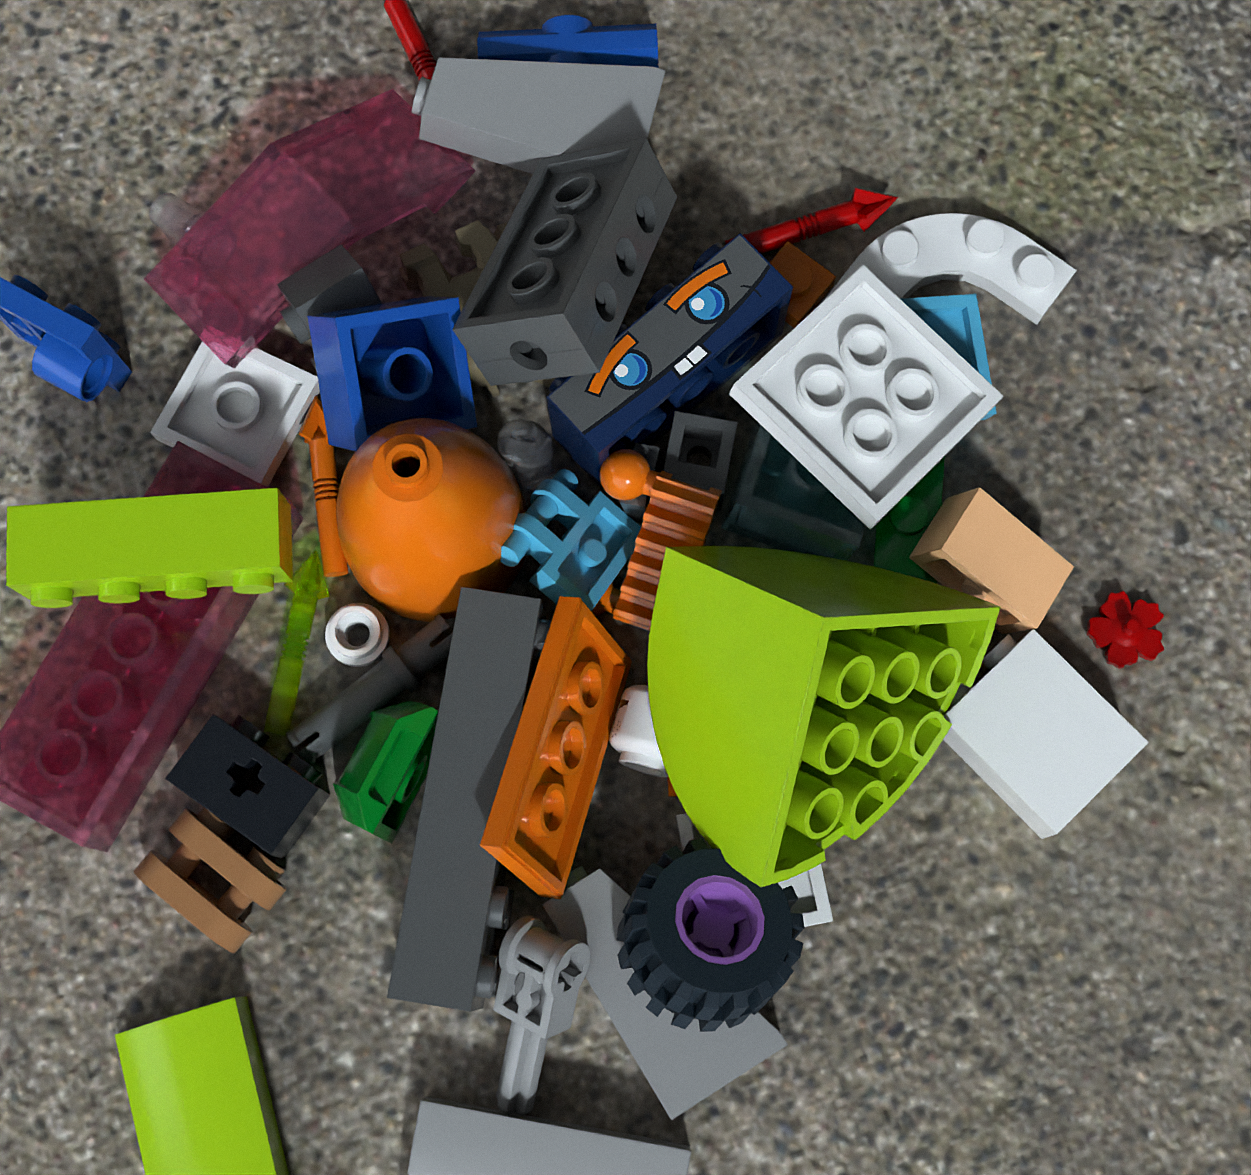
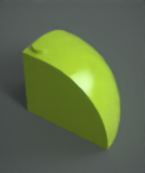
M740 546L666 547L649 633L647 659L649 702L656 741L664 767L677 797L699 833L713 849L721 850L725 861L732 868L760 887L788 880L826 861L824 849L828 848L845 835L853 840L860 837L909 788L948 733L952 723L947 721L944 715L953 701L960 684L972 687L989 646L1000 606L920 578L825 556Z

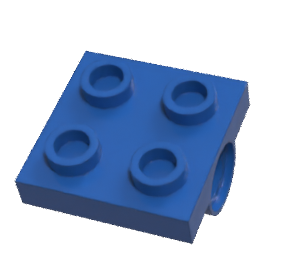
M14 275L10 282L0 277V320L18 338L37 347L32 359L34 375L85 402L94 400L106 386L118 392L121 391L132 371L117 354L121 348L120 345L104 333L98 331L102 324L95 317L70 303L66 305L64 310L46 302L49 296L41 288L19 275Z

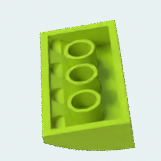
M247 996L233 997L115 1034L145 1175H289Z

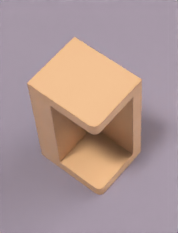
M980 487L948 497L909 556L911 560L943 586L1000 606L994 628L1001 634L1037 629L1074 568L1071 563Z

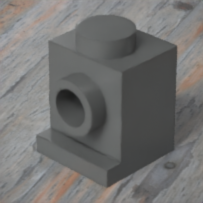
M693 408L689 410V413L675 411L663 471L673 474L672 479L708 491L710 487L722 490L716 509L721 511L738 422L725 420L724 414L707 408ZM702 453L709 458L710 464L709 466L691 464L687 462V459L692 454Z

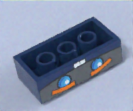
M741 233L724 247L720 243L709 247L697 259L692 268L694 272L677 287L673 283H669L658 290L648 301L645 307L647 312L631 326L628 327L625 323H622L600 373L555 378L549 387L551 393L546 399L552 436L600 489H603L599 475L600 467L606 458L609 457V454L620 449L633 450L635 443L653 446L672 429L675 411L689 413L690 409L697 408L783 334L793 286Z

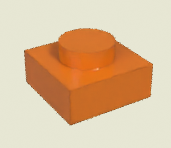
M787 241L770 264L793 286L785 322L795 328L817 307L834 286L836 276Z

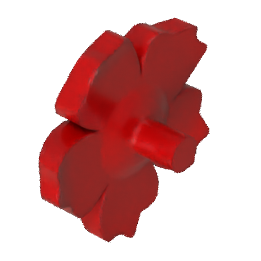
M1125 591L1119 593L1111 592L1108 594L1105 603L1099 607V614L1102 617H1093L1087 621V636L1093 640L1096 648L1101 649L1109 645L1105 652V662L1114 665L1118 669L1123 668L1125 665L1135 664L1138 661V656L1145 660L1153 661L1159 653L1164 651L1161 643L1162 633L1159 630L1150 629L1164 617L1157 603H1147L1139 599L1131 606Z

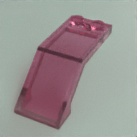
M391 89L271 142L149 272L144 280L225 365L235 369L283 318L279 311L289 306L277 286L279 282L340 244L347 250L354 242L425 206L436 214L476 171L455 150L419 139L421 116L413 114L412 107Z

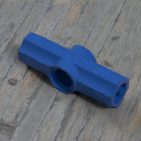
M561 15L548 19L542 25V29L479 32L477 37L478 59L649 66L659 68L656 23L593 26L592 22L584 17Z

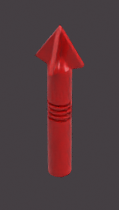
M386 0L384 2L386 13L418 79L420 80L421 77L432 80L436 61L407 1Z
M854 187L852 198L849 201L815 211L813 215L808 213L807 216L796 217V221L793 218L744 234L743 236L760 254L783 247L787 241L794 244L800 242L801 239L802 241L806 240V236L809 239L812 238V235L815 237L818 234L822 235L856 223L865 232L898 197ZM734 238L725 240L724 244H728Z

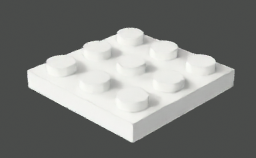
M864 264L737 380L729 393L734 400L870 530L1003 398V395Z

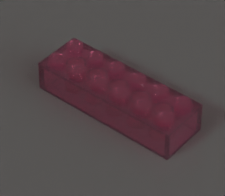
M177 441L143 497L266 489L268 487ZM285 497L291 505L293 538L304 518L290 499ZM233 586L209 587L207 588L206 596L192 599L167 597L165 591L140 592V600L131 603H106L99 601L98 595L82 596L0 731V801L82 847L108 852L259 594L236 593L233 591Z

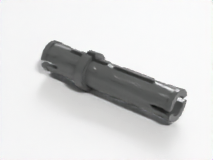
M440 614L436 615L435 619L396 650L390 645L380 653L384 658L382 661L361 675L355 682L295 728L289 729L286 732V736L294 747L300 745L316 731L319 732V737L299 752L306 762L313 765L320 756L371 717V712L386 706L406 688L412 693L422 685L418 679L449 656L453 632L435 647L430 645L434 639L450 628Z

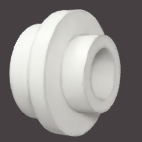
M351 603L341 607L331 616L326 626L325 640L329 651L338 661L348 666L362 667L374 663L382 656L380 653L387 649L389 644L390 629L385 617L375 607L365 603ZM365 626L369 628L370 635L365 644L361 646L349 644L348 635L354 627Z

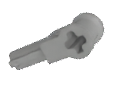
M532 915L521 917L509 928L499 950L498 961L501 967V974L493 1010L510 1019L511 1025L496 1097L498 1108L506 1114L526 1115L533 1109L547 1040L571 1028L579 987L587 974L591 958L588 945L578 939L565 941L546 931L544 923Z

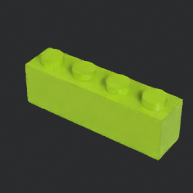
M278 488L7 506L6 586L29 599L30 604L35 607H68L73 605V597L98 595V600L101 602L131 603L140 600V592L165 591V595L171 598L192 599L206 596L207 588L223 586H233V591L236 593L262 594L273 591L274 583L293 582L291 505Z

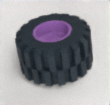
M704 838L689 840L682 852L676 845L663 852L658 863L652 862L642 875L622 912L625 915L618 925L616 940L625 942L617 954L620 968H633L634 970L627 985L635 996L645 990L652 998L645 1008L657 1017L664 1008L674 1013L671 1025L686 1029L693 1019L699 1020L700 1032L716 1031L724 1021L728 1028L743 1023L751 1013L755 1015L787 982L794 972L791 967L801 956L803 943L796 940V937L803 931L804 921L803 914L791 913V907L798 900L792 885L783 889L778 883L764 887L758 886L732 868L725 861L720 849H707Z

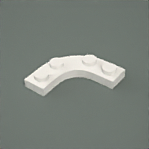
M934 214L904 222L875 239L856 258L827 297L864 264L900 299L908 298L919 287L940 280L966 281L990 292L1037 325L1077 270L1026 235L1001 222L970 214Z

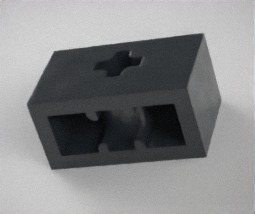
M213 714L165 779L267 853L285 859L330 796V794L315 784L322 773L291 751L284 761L263 748L270 739V736L240 715L237 716L232 724H229ZM248 770L257 773L258 778L265 783L259 794L248 790V785L241 780Z

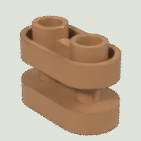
M203 807L198 815L185 808L169 827V831L182 843L170 859L154 850H150L133 872L148 888L207 937L229 952L236 953L253 932L240 918V915L252 901L268 911L272 909L287 890L278 880L285 872V869L255 846L246 854L229 840L236 830L205 807ZM202 860L231 883V886L219 900L190 877Z

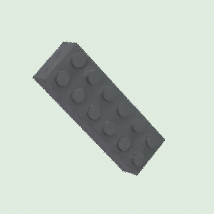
M461 587L387 998L471 1012L483 1009L485 998H496L501 967L498 961L499 956H493L492 954L496 930H508L513 907L514 890L504 886L507 868L480 846V842L552 621L546 619L543 604L539 598Z

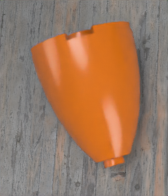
M432 418L404 420L377 431L359 447L349 460L341 479L336 502V520L340 545L344 557L359 584L372 599L387 610L399 616L422 622H431L438 614L443 619L456 617L461 587L505 593L514 582L525 561L526 556L514 567L500 562L501 547L514 531L513 525L518 513H525L527 511L526 501L512 470L503 458L486 441L471 431L456 424Z

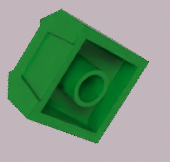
M406 701L371 712L372 719L341 777L337 782L333 783L344 820L391 844L393 843L427 778L438 710L422 703Z

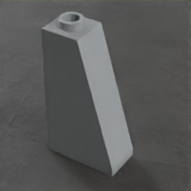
M438 57L432 80L421 77L413 101L412 113L421 116L419 139L534 174L541 159L647 138L666 70L649 66Z
M580 866L570 872L561 899L551 898L542 905L563 940L578 939L589 946L591 958L585 977L671 1120L788 1045L782 1034L758 1012L755 1015L751 1013L743 1023L732 1028H728L724 1021L716 1031L700 1032L698 1019H693L688 1027L683 1029L671 1025L674 1013L664 1008L657 1017L645 1008L652 998L645 990L636 996L633 994L627 982L634 973L633 968L621 969L617 956L625 943L616 940L618 925L625 915L622 912L630 895L600 868L587 875L583 866Z

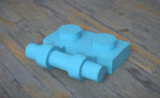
M560 469L552 479L541 481L530 497L531 506L525 513H518L513 525L514 531L501 546L500 562L514 567L524 556L531 555L541 564L529 580L556 605L559 596L580 597L592 611L634 552L635 541L641 526L601 491L586 504L573 493L578 486V479L575 474L569 470ZM551 520H558L568 529L561 539L547 528Z

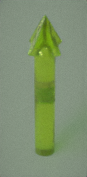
M316 550L295 571L293 582H286L284 584L293 593L284 634L287 637L283 638L286 644H282V647L285 649L280 652L283 656H279L263 732L286 736V732L291 727L305 662L302 658H306L303 652H307V648L304 647L309 644L306 640L310 639L317 602L319 599L330 597Z

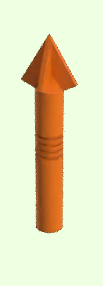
M315 396L299 431V435L305 438V443L309 444L323 576L339 577L347 575L349 572L348 563L344 557L337 530L336 502L339 488L334 446L328 443L322 403Z

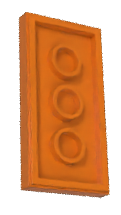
M559 596L480 842V846L540 897L561 899L565 891L608 745L609 734L632 663L628 655L580 597Z

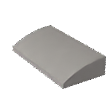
M427 1096L420 1100L407 1175H687L691 1148L690 1145L530 1115L506 1114L498 1109Z

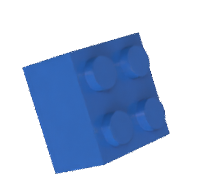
M425 296L307 316L329 445L357 451L369 437L380 429L409 419L432 418L447 421L465 429L477 427L467 352L452 330L461 314L459 297Z

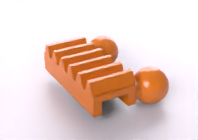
M620 449L609 454V457L606 458L600 467L599 475L602 487L611 497L618 500H632L642 494L650 496V500L642 518L643 523L637 535L635 549L629 560L628 571L621 589L614 588L613 583H611L591 612L596 617L609 612L614 615L613 619L650 631L666 547L705 546L722 490L710 487L708 491L672 479L673 474L662 470L660 473L650 470L647 460L637 451Z

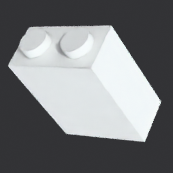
M1032 629L1018 643L1008 634L984 657L982 663L989 671L971 688L960 684L953 701L944 715V718L952 723V726L943 740L1041 839L1058 834L1149 742L1052 646Z

